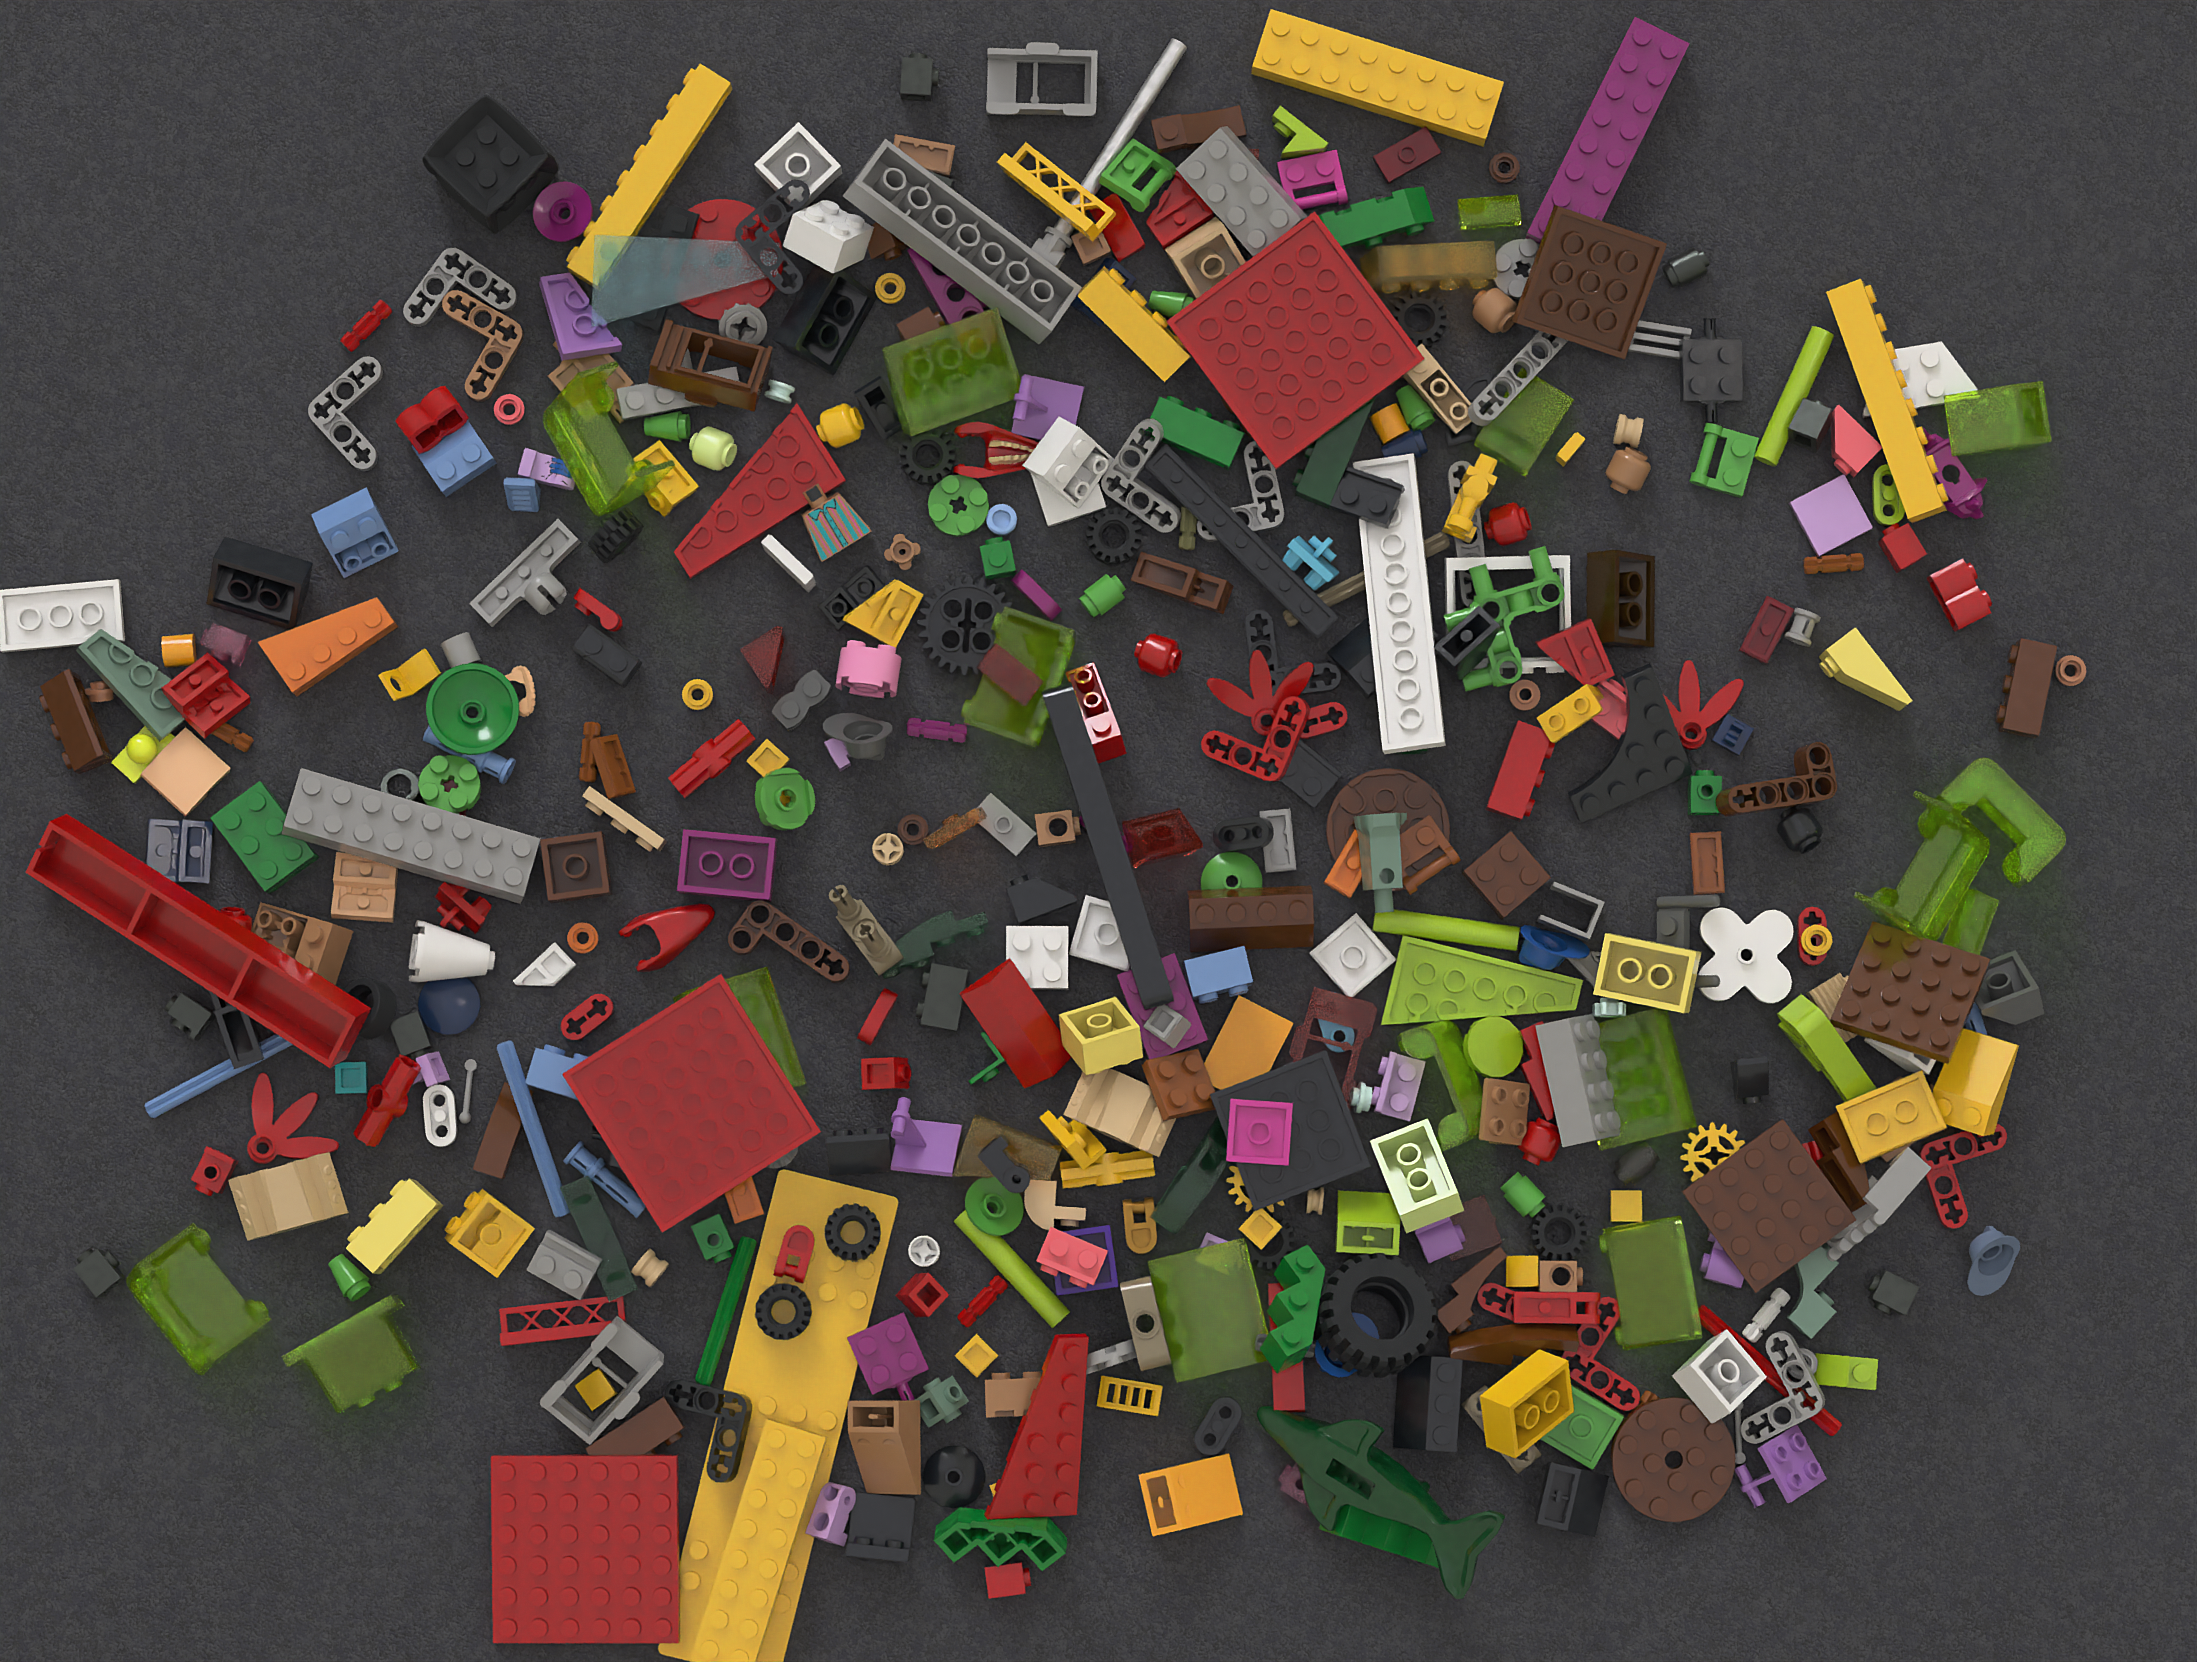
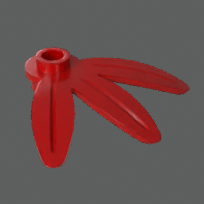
M1255 650L1252 652L1249 663V681L1253 699L1239 687L1222 679L1209 678L1206 685L1213 695L1226 706L1245 716L1251 717L1252 727L1258 734L1268 736L1281 703L1288 697H1298L1312 675L1314 665L1311 662H1305L1295 668L1284 678L1275 694L1272 695V681L1267 661L1260 650ZM1270 715L1272 717L1271 723L1268 725L1262 724V716Z
M1687 660L1684 662L1678 687L1681 712L1663 695L1684 748L1697 749L1705 743L1707 737L1706 729L1721 720L1739 698L1744 686L1742 679H1735L1720 689L1700 712V687L1697 672L1692 661ZM1688 732H1693L1696 734L1697 737L1695 739H1689L1686 737L1685 734Z
M266 1073L258 1075L253 1088L251 1103L252 1120L256 1135L249 1140L247 1145V1153L254 1162L267 1164L273 1161L277 1155L287 1158L305 1159L318 1154L332 1153L338 1149L339 1143L328 1138L297 1137L287 1139V1137L302 1126L312 1113L318 1100L317 1093L311 1092L297 1100L272 1125L274 1103L271 1083ZM260 1144L266 1145L268 1152L260 1154L257 1151V1146Z

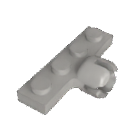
M687 348L681 367L693 369L689 349ZM737 367L704 372L739 381ZM648 383L616 389L622 420L701 406L700 404L687 401L685 393Z
M557 519L469 604L491 627L522 600L528 601L542 615L553 612L555 608L546 597L550 594L561 604L567 593L565 587L553 576L552 571L581 542Z

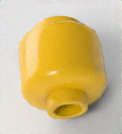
M842 403L823 411L820 414V424L816 428L822 442L828 441L832 447L839 448L860 438L861 430L864 429V422L856 407Z

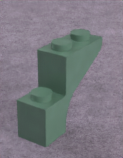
M1826 1243L1794 1265L1800 1283V1292L1795 1306L1785 1318L1807 1339H1812L1836 1313L1831 1307L1834 1304L1833 1300L1821 1290L1818 1294L1814 1291L1839 1264L1837 1261L1832 1262L1828 1260L1827 1252L1831 1247Z

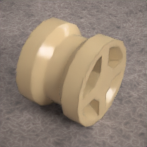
M1619 414L1613 444L1620 445L1624 442L1629 443L1633 448H1638L1644 419L1637 417L1633 420L1628 419L1624 414Z
M891 833L878 836L872 846L876 860L886 866L898 863L904 853L900 838Z
M648 1249L634 1266L631 1273L644 1278L645 1284L651 1288L667 1269L669 1263L665 1260H659L655 1256V1252L652 1249Z

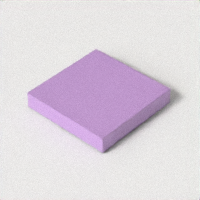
M1844 474L1789 503L1817 557L1873 528Z

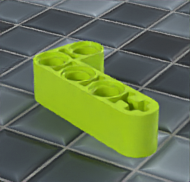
M1800 994L1777 1013L1785 1027L1802 1042L1844 1102L1877 1089L1825 1014L1805 996Z

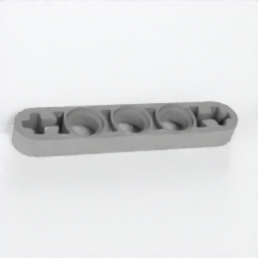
M1539 331L1470 404L1468 415L1471 421L1479 426L1490 424L1568 340L1557 337L1551 343L1547 340L1551 334ZM1532 346H1540L1545 352V358H1536L1532 354ZM1514 365L1523 366L1527 372V377L1523 379L1517 377L1513 371ZM1496 384L1504 385L1508 389V398H1502L1497 395L1495 391ZM1490 401L1493 405L1482 415L1479 410Z
M1467 461L1455 462L1448 471L1447 481L1450 508H1452L1457 496L1454 493V489H1460L1459 478H1454L1453 474H1456L1460 467L1466 472L1468 466L1471 465ZM1480 508L1475 510L1471 520L1473 526L1477 527L1476 541L1472 544H1465L1460 539L1454 537L1456 557H1485ZM1457 570L1461 603L1465 608H1469L1472 599H1467L1466 595L1471 593V583L1465 585L1464 579L1472 581V578L1464 570Z

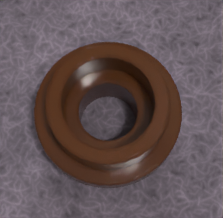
M1506 152L1495 155L1489 164L1491 177L1499 183L1513 181L1518 176L1520 170L1517 158ZM1500 164H1507L1510 171L1508 173H1501L1498 166Z
M910 814L902 818L898 824L900 839L908 845L922 843L928 835V825L925 819L916 814ZM912 824L919 827L918 834L914 836L907 833V828Z

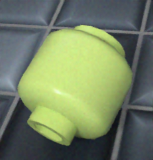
M709 426L701 429L699 433H694L689 443V449L692 450L694 462L716 471L722 470L725 466L729 467L737 453V445L734 444L731 434Z

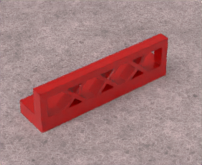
M623 1295L499 1309L502 1331L500 1333L501 1346L599 1335L608 1324L612 1323V1321H605L597 1314L605 1303L617 1302L618 1315L626 1322ZM599 1304L594 1311L586 1306ZM582 1306L591 1314L583 1324L575 1325L566 1318L573 1307ZM567 1308L563 1314L556 1309ZM550 1309L560 1318L552 1328H544L535 1320L543 1310ZM537 1311L532 1318L525 1313ZM520 1313L529 1322L522 1331L509 1332L507 1314ZM593 1317L597 1318L600 1321L596 1323H589L593 1319ZM563 1320L570 1325L558 1327ZM532 1324L539 1328L535 1330H528V1328Z

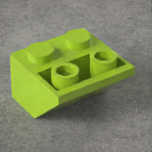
M1338 1190L1335 1253H1367L1371 1255L1374 1253H1384L1385 1255L1398 1256L1400 1216L1391 1194Z

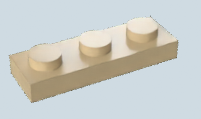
M590 786L583 794V797L588 800L585 805L598 816H601L603 812L613 818L610 824L622 833L626 834L628 830L632 831L638 836L635 842L651 852L653 847L661 851L667 843L661 836Z

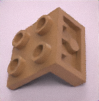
M1492 1078L1484 1079L1479 1140L1489 1141L1490 1144L1521 1145L1527 1131L1530 1084Z

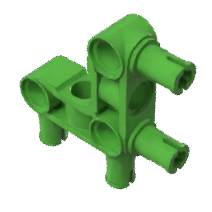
M1546 546L1528 551L1536 577L1533 579V582L1498 592L1494 590L1486 564L1469 568L1476 596H1473L1474 600L1469 604V608L1443 615L1447 630L1450 632L1478 606L1482 608L1485 603L1493 602L1499 608V614L1494 620L1501 628L1486 653L1489 663H1487V667L1473 670L1462 678L1466 692L1488 685L1498 688L1514 683L1521 677V655L1518 647L1514 646L1509 629L1511 621L1518 615L1532 611L1535 614L1546 611L1560 604L1565 595L1559 574L1557 575V572L1553 573ZM1551 584L1557 588L1558 597L1555 601L1548 602L1543 599L1541 591L1545 585ZM1505 661H1510L1516 666V674L1511 679L1503 678L1500 674V665Z

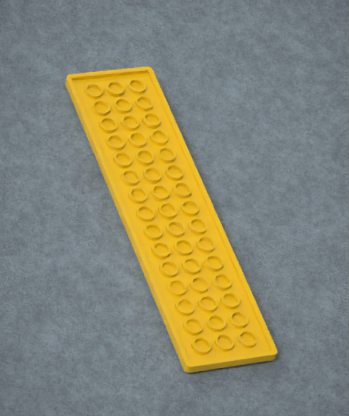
M785 1169L778 1172L724 1385V1390L743 1394L752 1403V1414L737 1476L728 1483L715 1482L708 1476L707 1462L718 1418H716L679 1563L680 1642L659 1643L658 1651L660 1654L694 1662L690 1660L755 1452L766 1419H771L827 1437L757 1662H784L815 1538L805 1532L820 1491L830 1479L858 1367V1362L847 1337L868 1327L899 1204L896 1197ZM853 1203H857L859 1206L868 1207L871 1212H874L880 1223L881 1235L879 1245H877L873 1254L868 1255V1258L864 1260H857L858 1262H852V1260L844 1261L839 1256L836 1257L831 1249L828 1248L825 1239V1225L829 1215H832L836 1208L843 1207L844 1204L853 1205ZM849 1221L842 1226L840 1234L846 1243L857 1244L863 1240L865 1229L861 1223ZM796 1225H803L809 1228L815 1237L814 1249L803 1284L795 1282V1278L783 1275V1278L773 1276L784 1235L788 1229ZM789 1254L787 1263L798 1266L801 1257ZM783 1283L795 1285L806 1293L807 1298L811 1302L812 1316L810 1323L804 1332L789 1340L773 1339L764 1334V1331L758 1326L757 1319L755 1318L756 1302L759 1296L771 1286ZM785 1299L776 1301L771 1309L773 1319L780 1324L790 1323L796 1313L794 1305ZM724 1402L723 1408L733 1409L735 1413L742 1411V1406L738 1405V1402ZM731 1429L727 1430L723 1435V1442L727 1447L733 1446L736 1442V1434ZM720 1450L719 1455H726L732 1457V1452H723ZM724 1463L718 1464L717 1470L721 1471V1474L727 1473L728 1467H725Z

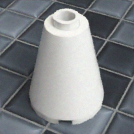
M417 920L415 927L421 928L418 935L413 934L409 969L415 970V976H409L410 982L486 975L487 969L493 970L495 951H490L489 944L428 922Z

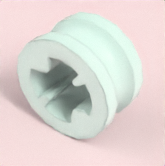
M769 380L770 390L765 391V396L790 404L792 399L789 396L791 393H794L795 388L779 381Z

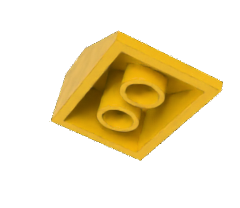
M1963 1028L1949 1064L1944 1063L1932 1092L1945 1124L1981 1136L1994 1134L2019 1045Z

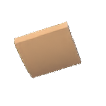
M185 727L141 773V777L186 817L207 797L208 792L230 772L231 768Z
M336 852L331 917L333 919L393 923L398 868L348 853Z

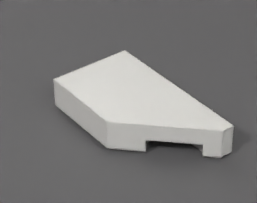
M554 942L513 982L516 985L555 986L576 964Z

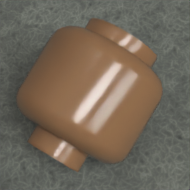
M1492 288L1488 291L1482 290L1475 296L1473 300V305H1475L1472 313L1473 318L1490 333H1498L1500 331L1504 333L1515 324L1512 320L1517 304L1499 288Z
M1626 446L1625 450L1615 451L1605 472L1607 478L1612 481L1610 487L1624 494H1627L1628 490H1640L1651 470V465L1647 461L1648 456Z

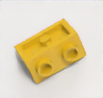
M660 440L633 458L626 469L630 482L644 493L651 507L659 511L663 517L668 515L674 506L693 494L699 487Z
M1586 684L1538 716L1537 720L1549 740L1556 743L1601 713L1603 708L1599 701L1604 696L1598 687Z
M1049 1110L1039 1117L1056 1141L1083 1170L1106 1152V1148L1085 1125L1075 1120L1068 1124L1062 1116L1056 1119Z

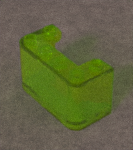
M1978 758L1961 769L1930 800L1942 814L1950 817L1958 816L1969 805L1972 807L1976 804L2017 845L2002 862L2003 874L2016 888L2029 883L2063 849L2066 843L2063 829L1990 758Z

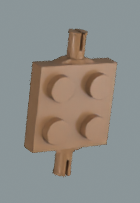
M555 341L553 343V346L558 350V346ZM609 353L563 360L560 366L548 375V378L587 424L600 413L608 410L619 424L624 422L617 412H620L616 389L634 386L635 384Z

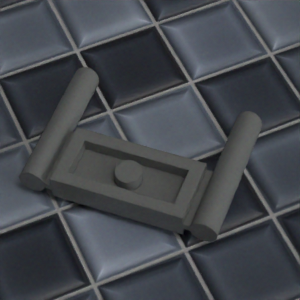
M1718 895L1658 897L1657 943L1690 949V911H1688V908L1717 907L1721 901ZM1697 975L1694 988L1718 987L1720 978L1717 975Z

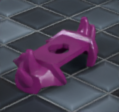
M1923 428L1928 443L1923 445L1927 456L1933 455L1939 471L1934 473L1935 479L1938 484L1943 483L1949 501L1944 502L1946 509L1962 519L1968 517L1981 519L1984 516L1981 510L1983 506L1981 491L1987 482V478L1973 480L1954 453L1961 442L1960 439H1943L1936 433L1929 434ZM1952 465L1958 469L1959 482L1954 485L1953 482H1948L1943 478L1942 470L1945 466Z

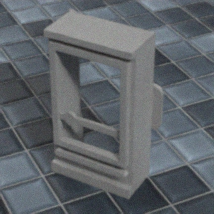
M1030 42L1027 44L1026 49L988 48L987 115L1025 114L1096 117L1098 50H1059V46L1056 43ZM1017 63H1033V96L1030 99L1031 103H1016ZM1038 63L1085 64L1084 104L1039 103V97L1037 96Z
M616 1316L612 1323L608 1324L592 1341L591 1346L569 1371L545 1393L540 1400V1405L591 1445L614 1418L623 1419L639 1402V1390L663 1365L664 1354L620 1317ZM605 1346L638 1372L628 1384L601 1362V1358L595 1357ZM591 1361L594 1366L600 1367L624 1387L594 1422L562 1396L567 1387Z

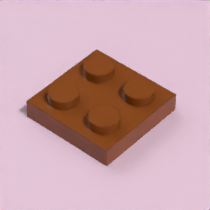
M1198 1049L1149 1059L1142 1064L1163 1121L1215 1110L1210 1094L1215 1093V1090Z

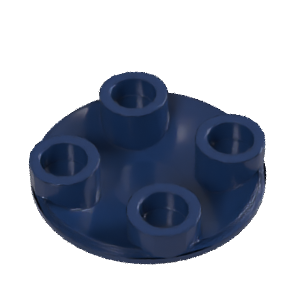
M464 977L428 981L421 990L418 1008L424 1023L430 1029L441 1034L452 1035L465 1031L474 1023L481 1009V1003L476 987L470 980Z

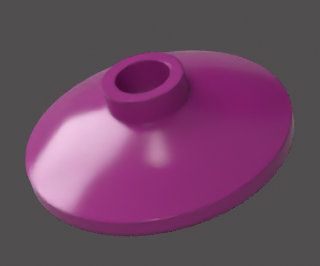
M565 181L553 183L542 190L533 207V219L537 229L546 238L557 242H566L579 237L591 222L593 214L592 202L587 192L579 185ZM565 210H570V216L567 219H562V213Z

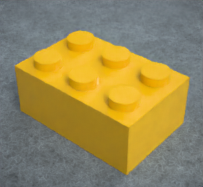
M1539 1349L1480 1395L1486 1447L1516 1459L1574 1412L1568 1360Z

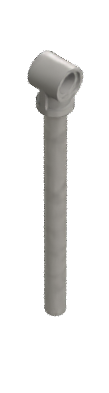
M1171 39L1082 181L1081 186L1094 196L1101 187L1099 180L1102 173L1128 144L1186 51L1187 47L1177 39ZM1077 191L1069 202L1071 205L1080 204V193ZM1085 198V203H1091ZM1060 217L1054 228L1051 226L1046 227L1044 231L1046 235L1043 240L1038 238L1031 249L1059 269L1066 256L1064 250L1066 247L1070 248L1073 243L1069 237L1075 228Z

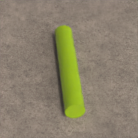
M1816 326L1811 327L1754 455V458L1760 462L1774 467L1777 466L1788 441V427L1803 398L1807 399L1833 341L1834 335L1829 331Z
M1394 909V912L1374 913L1372 931L1511 951L1517 950L1520 930L1518 926Z
M966 1210L953 1221L1052 1329L1070 1313L1069 1309L1001 1236H992L980 1231L970 1221Z

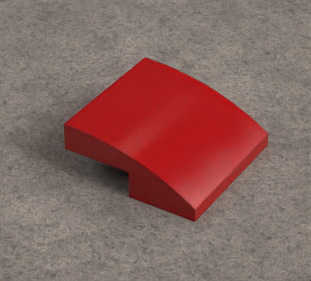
M208 652L162 687V692L175 709L204 739L250 704V696L229 678V671Z

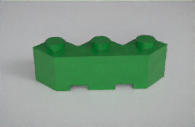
M1424 187L1401 189L1392 192V195L1379 200L1372 198L1352 204L1350 208L1334 213L1333 210L1318 215L1343 250L1360 245H1365L1366 249H1371L1382 245L1383 238L1396 233L1406 232L1407 236L1417 235L1425 231L1423 226L1434 222Z
M1309 1245L1284 1256L1274 1273V1276L1284 1290L1276 1294L1267 1313L1278 1328L1269 1332L1260 1350L1277 1374L1301 1362L1313 1341L1325 1267Z
M1346 1504L1340 1510L1334 1531H1327L1320 1524V1530L1439 1568L1434 1546L1429 1536L1402 1523Z
M959 1507L937 1524L935 1529V1543L954 1563L977 1545L997 1567L1021 1549L1041 1571L1066 1554L1067 1537L1049 1517L987 1519L984 1516L986 1510Z

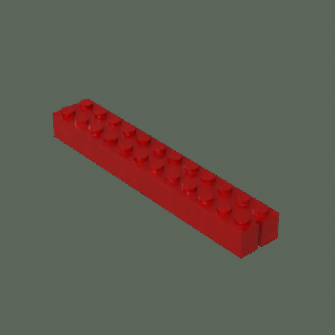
M65 814L49 822L39 843L42 847L36 849L25 873L327 1067L332 1068L347 1058L371 1010L369 1006L70 815Z

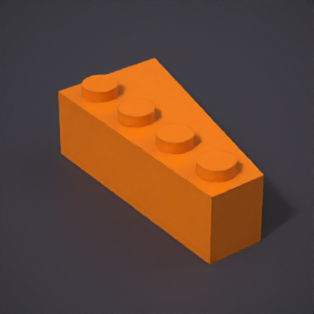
M376 597L259 641L258 644L292 693L299 696L395 630L398 625L382 602Z

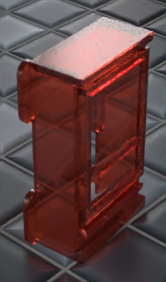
M1313 987L1304 1023L1295 1029L1289 1054L1294 1058L1293 1062L1301 1060L1307 1039L1341 1047L1343 1051L1352 1050L1342 1087V1093L1350 1110V1092L1352 1087H1357L1356 1081L1353 1080L1363 1040L1371 1035L1377 1008L1371 1002ZM1313 1018L1357 1029L1358 1033L1354 1046H1351L1348 1042L1341 1043L1309 1034Z

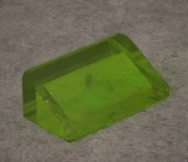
M1518 194L1457 199L1460 230L1521 225L1522 218Z
M1963 888L1943 944L1980 955L1999 900L1978 890Z

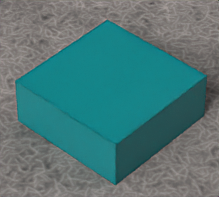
M341 1062L335 1065V1094L368 1093L367 1062Z

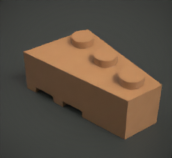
M1041 1371L1023 1372V1378L1010 1379V1373H992V1379L985 1380L986 1418L1026 1415L1031 1404L1030 1397L1033 1389L1037 1388L1040 1381Z

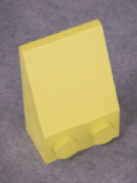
M1856 627L1819 656L1822 661L1819 665L1829 678L1834 676L1838 682L1900 711L1913 701Z

